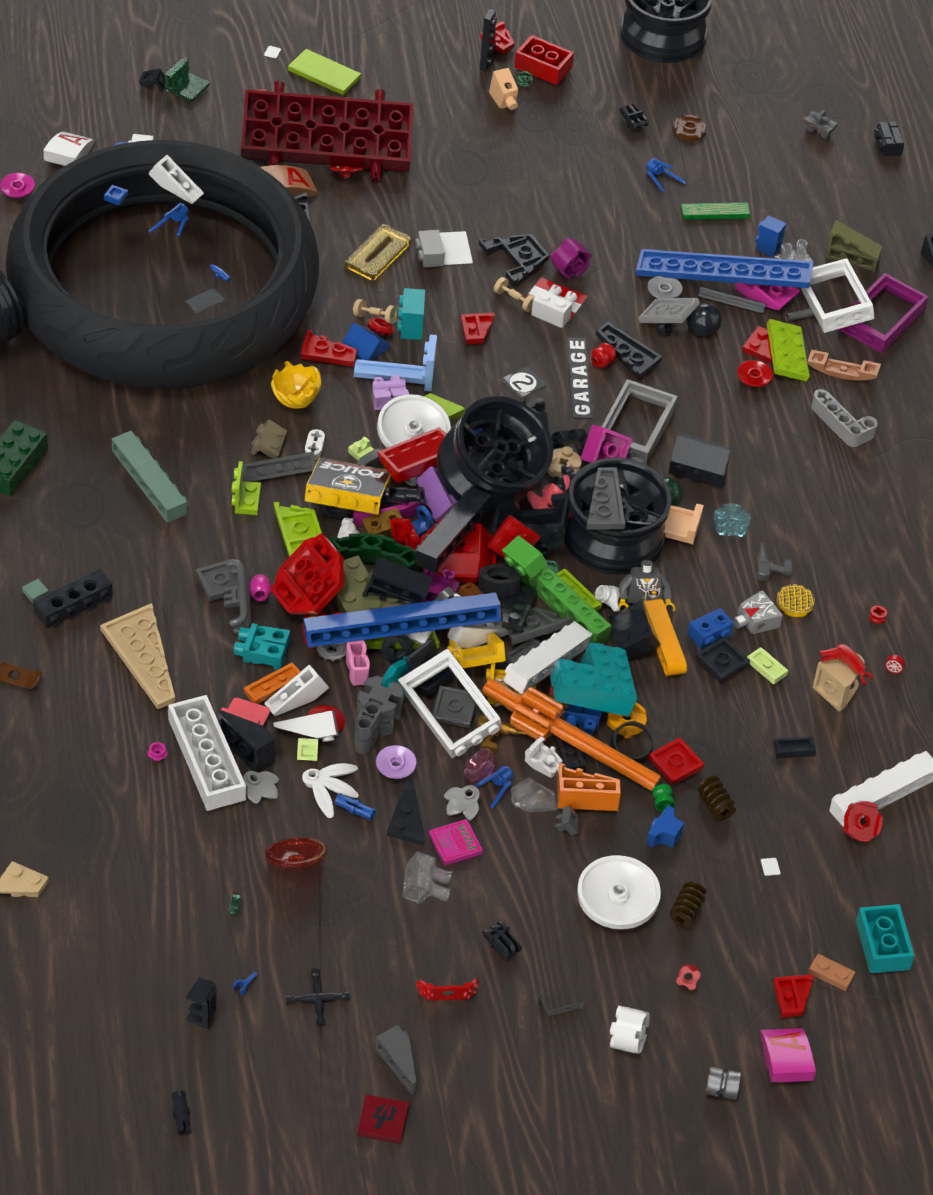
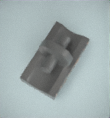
M812 110L804 118L803 123L807 124V130L814 132L817 129L820 131V136L827 139L837 127V123L826 117L827 112L825 110H822L820 113Z

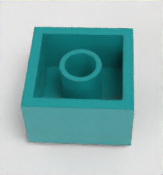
M404 288V294L400 295L399 306H403V308H399L398 319H402V321L398 320L397 331H401V339L422 340L425 290Z

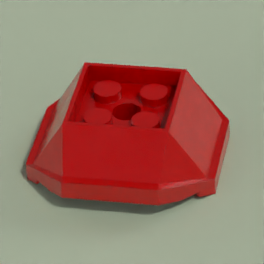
M480 522L436 571V575L443 577V571L450 569L449 574L451 570L455 572V581L477 583L479 581L480 569L486 565L496 564V552L487 546L492 536ZM435 525L431 527L423 536H421L422 543L424 542L425 537L428 534H431Z
M322 533L316 537L306 539L279 568L271 591L290 614H319L347 581L344 572V557Z

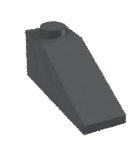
M396 1025L376 1036L375 1049L409 1093L413 1095L416 1091V1076L410 1037L406 1031H402Z

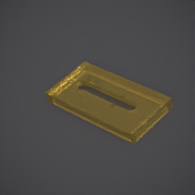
M382 224L345 261V267L374 281L412 243V237ZM387 239H392V242L371 262H365Z

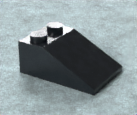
M643 600L608 617L616 646L626 650L628 661L661 646Z
M223 710L219 712V725L229 748L252 771L259 773L275 763L276 737L273 732L268 731L263 725Z

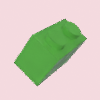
M519 535L502 550L505 555V562L510 567L515 566L521 576L526 575L530 579L548 565L542 553Z

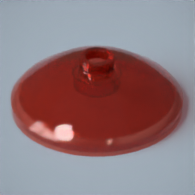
M306 837L283 839L271 844L265 850L267 862L274 867L293 872H300L311 868L321 862L327 855V847L322 841Z

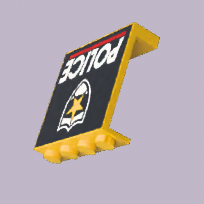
M319 458L306 485L305 501L379 515L381 498L385 489L390 488L391 475L385 469Z

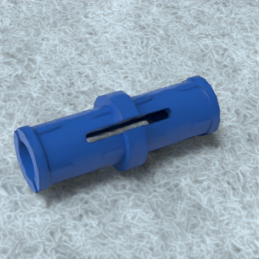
M339 793L335 799V805L349 810L352 815L357 814L372 821L376 814L374 808L362 804L358 799H351L342 793Z

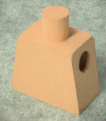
M509 68L493 71L489 90L490 95L499 108L508 107L510 110L516 109L518 107L516 102L518 87Z

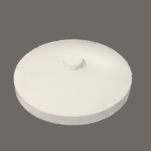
M402 395L391 399L380 411L377 421L378 435L386 448L438 427L446 434L451 430L449 418L443 408L433 400L420 395Z
M619 855L602 857L589 864L582 872L577 888L578 901L585 914L596 923L613 929L634 928L648 921L658 908L661 894L659 881L648 866L634 858Z

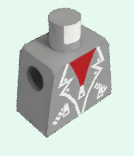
M762 590L740 604L738 617H735L733 622L736 628L739 629L746 626L750 633L756 634L779 628L783 615Z

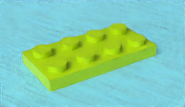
M769 319L767 330L774 374L807 381L810 376L801 327Z

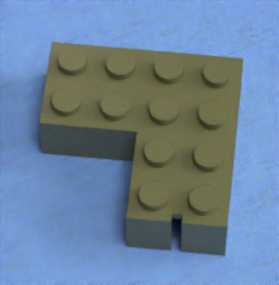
M359 556L344 560V572L347 581L333 597L340 613L407 605L406 603L398 602V599L386 597V600H381L380 596L370 594L368 597H363L362 594L369 576Z

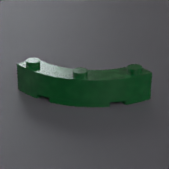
M367 533L349 534L348 537L338 538L336 536L329 539L344 557V560L359 556L362 562L375 564L379 557L418 573L423 572L422 567L415 565V550L407 545L403 546L396 543L395 539Z

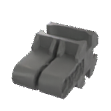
M375 676L366 679L364 683L365 692L359 691L357 695L354 750L360 754L370 752L378 736L382 737L393 733L395 729L394 720L399 722L402 715L403 690L399 683L392 682L390 687L386 688L381 686L384 680L382 677Z

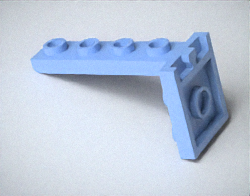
M430 335L429 342H425L424 352L428 354H424L423 365L426 366L356 360L353 377L368 379L382 377L384 380L390 381V377L399 375L401 380L405 379L407 383L425 384L424 391H432L437 335Z

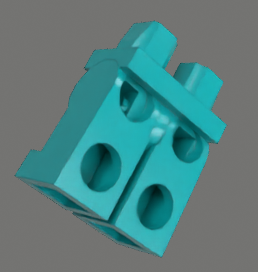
M252 623L250 629L240 628L238 640L246 642L236 641L233 650L235 655L243 656V662L267 664L273 666L274 670H278L284 664L285 656L291 643L290 630L266 626L258 627V624Z

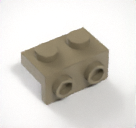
M270 419L264 424L261 423L256 430L257 436L251 444L253 446L251 454L255 455L258 451H261L272 459L277 458L287 430Z

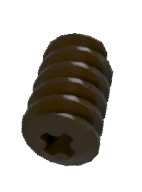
M713 775L701 782L698 787V793L703 801H705L714 819L722 821L731 817L735 813L736 808L733 807L734 801L726 793L727 790L723 787L722 782L719 781V777Z
M689 881L683 885L669 913L671 919L677 925L684 928H690L693 925V921L696 919V915L706 899L705 894L707 890L701 884Z

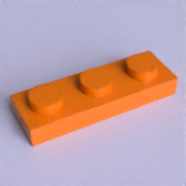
M290 663L244 687L243 693L251 702L259 704L272 697L301 671L293 663Z

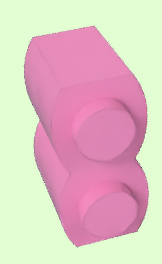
M363 640L347 642L346 664L350 669L349 678L354 686L364 685L366 679L369 678L370 661L366 655L367 648Z

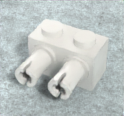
M552 285L548 292L541 289L533 299L532 315L563 328L571 318L572 304L577 299V295L569 291L562 299L558 297L562 292L560 286L556 288V285Z

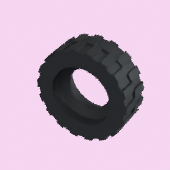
M490 564L480 569L478 587L483 593L496 592L497 597L513 596L520 591L521 575L513 566Z

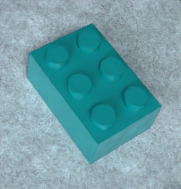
M900 904L859 908L856 926L870 974L910 970L915 955Z

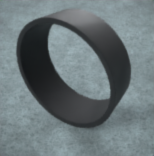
M625 722L611 735L610 747L622 753L616 744V735L620 728L635 726L642 729L649 736L651 742L649 750L639 757L627 756L641 764L652 753V733L640 722Z

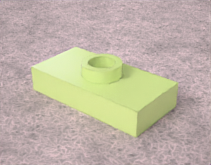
M761 647L747 656L750 660V665L772 684H776L788 674V670Z

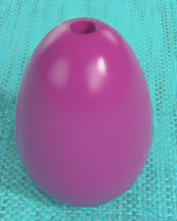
M263 574L255 575L249 583V592L252 599L255 601H265L271 594V583Z

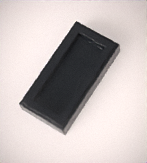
M812 736L773 740L777 759L816 755Z

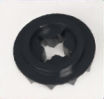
M404 634L385 637L381 645V651L385 659L396 663L399 660H403L405 656L411 655L412 643L409 637ZM399 641L400 647L403 649H398L396 654H394V648L391 646L396 645Z

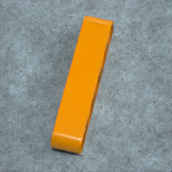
M663 600L643 601L661 646L655 649L665 675L686 674V660Z

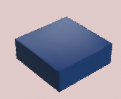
M112 185L105 193L104 200L121 205L128 196V190Z

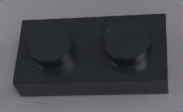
M556 737L558 751L563 764H565V768L585 770L586 765L581 750Z

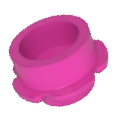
M160 742L151 744L147 752L149 758H152L154 761H161L168 754L165 745Z

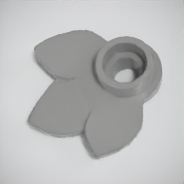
M248 771L244 774L243 780L246 785V795L253 803L258 804L261 797L268 799L278 798V790L275 784L279 781V778L275 774L267 771L260 773Z
M467 785L463 788L454 787L444 794V797L449 800L447 804L448 816L463 812L465 818L471 821L478 814L479 805L477 801L480 798V793L477 787L473 785ZM469 792L473 793L472 796H466Z

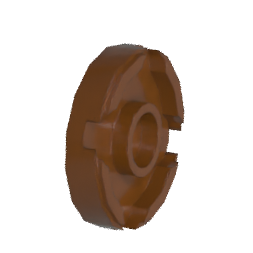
M684 115L682 118L675 120L673 131L677 137L683 140L696 141L704 137L706 124L699 117Z

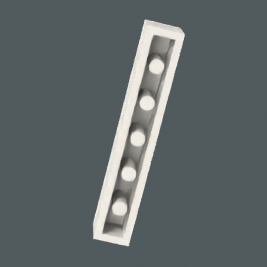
M575 621L569 626L565 625L560 632L554 633L550 639L544 640L540 646L532 648L527 655H522L514 664H509L505 670L507 674L504 682L523 694L528 688L535 686L549 676L558 659L571 660L587 648L593 634Z
M927 751L915 754L911 759L898 763L894 768L884 770L874 778H868L864 783L851 787L843 794L835 795L831 800L829 811L844 827V815L848 805L851 803L869 801L878 807L876 808L877 810L933 782V758Z

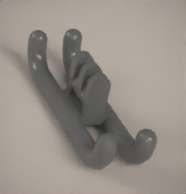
M229 559L226 561V565L231 567L229 569L230 574H238V586L223 589L225 594L223 596L225 601L224 607L240 606L239 617L229 621V625L234 627L233 633L239 634L241 627L249 628L251 625L249 576L241 561Z

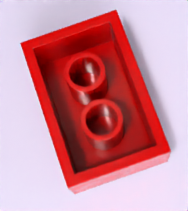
M531 35L516 51L514 68L558 85L573 67L574 52Z

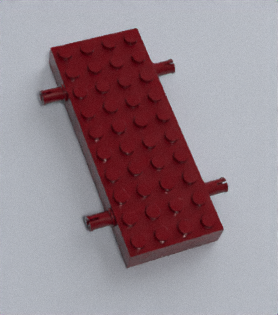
M279 81L274 83V92L245 89L241 157L244 159L269 161V166L279 165V162L329 166H361L371 169L370 181L374 182L375 176L376 182L381 181V170L405 172L410 170L414 103L385 101V91L382 89L381 95H379L380 89L375 90V100L284 93L285 83L282 81L280 87Z

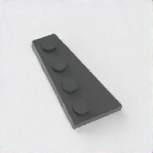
M617 467L598 468L587 529H624L625 519Z

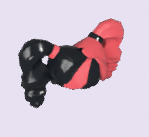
M562 464L561 472L564 476L544 486L542 489L543 497L538 496L534 491H529L526 496L528 501L531 502L533 509L549 508L547 504L554 508L551 502V495L569 493L571 481L578 471H574L571 466L567 467Z

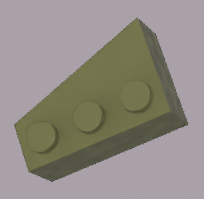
M836 220L830 234L826 258L835 261L847 258L850 265L875 272L883 246Z

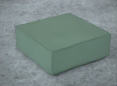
M39 579L22 587V592L32 603L49 594V590Z

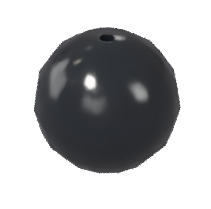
M700 303L687 317L689 330L694 335L703 338L714 335L719 330L722 321L719 310L710 303Z

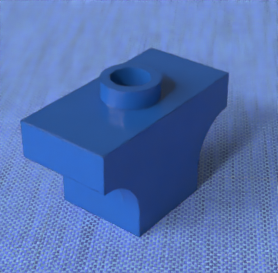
M668 805L660 817L653 820L651 829L648 832L646 845L652 848L660 844L670 848L674 847L681 837L684 822L674 816L675 808Z

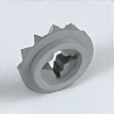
M347 642L317 646L319 657H324L325 661L328 659L332 660V662L336 659L341 661L342 657L346 656ZM329 647H331L332 649L336 648V652H334L333 650L329 651Z

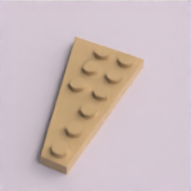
M152 603L100 625L104 636L155 707L160 709L174 703L175 694L169 677Z

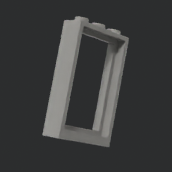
M627 379L602 427L611 430L629 396L664 407L665 410L646 446L631 442L626 459L635 460L647 465L676 409L678 396Z

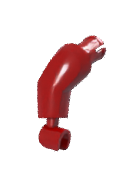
M838 644L836 648L819 651V654L823 656L820 657L822 663L839 659L855 675L858 673L861 675L860 683L863 686L867 685L863 679L864 677H868L872 682V674L864 671L866 668L865 664L858 654L847 645Z

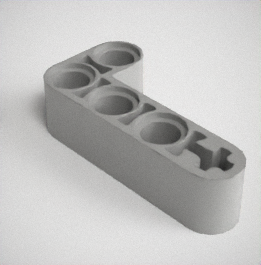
M823 389L814 392L811 405L812 410L848 446L857 447L874 438L878 424L874 417L866 416L856 420L829 392Z

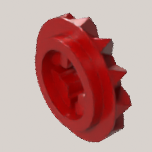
M375 317L368 320L367 327L371 331L376 332V334H381L382 336L394 334L395 326L387 323L384 318Z

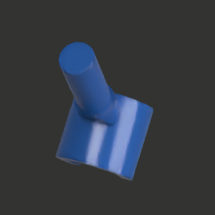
M253 972L244 981L236 980L233 984L234 991L238 987H243L239 992L240 995H245L247 986L257 977V973Z

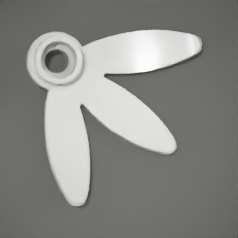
M340 763L327 766L320 771L308 769L303 773V782L306 786L313 788L316 802L327 818H332L334 812L332 800L326 788L338 794L342 793L349 798H358V793L351 786L339 779L332 778L356 772L358 770L356 765Z

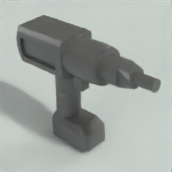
M761 542L759 553L757 554V580L762 582L768 581L770 571L791 576L792 561L785 560L783 566L773 564L772 561L768 560L764 543Z

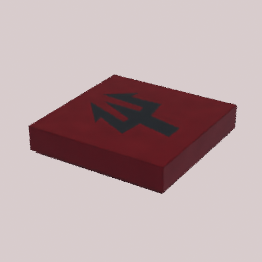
M366 1094L357 1136L400 1144L409 1102Z

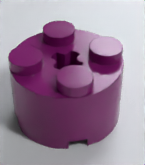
M566 238L557 250L551 253L550 258L552 259V264L566 279L570 280L574 275L577 277L581 276L591 264L589 259L592 258V255L578 240Z

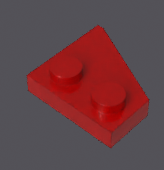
M393 518L390 520L392 538L396 540V543L403 546L407 545L414 550L418 545L422 544L410 519Z

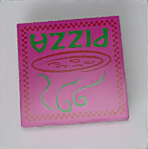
M467 819L429 830V836L444 866L481 855L483 852Z

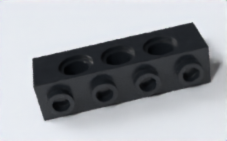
M98 569L33 601L34 614L46 629L57 625L61 621L112 597V582Z

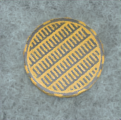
M794 584L780 589L776 603L778 608L784 611V614L791 617H804L813 610L815 599L809 589Z

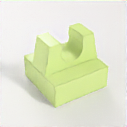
M366 437L348 447V453L356 460L374 451L370 446V440Z
M298 738L297 760L317 761L318 739Z

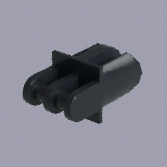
M634 104L620 108V114L628 122L627 128L630 127L632 130H636L637 127L642 128V126L646 127L649 125L648 119L643 114L644 111H639Z
M498 921L496 926L491 925L489 930L485 929L482 931L484 938L490 943L491 949L495 947L505 960L523 949L510 934V927H506L501 921Z

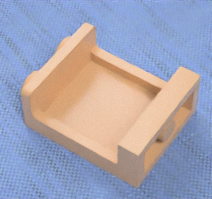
M696 504L694 511L671 505L668 519L664 524L665 537L693 544L704 505Z

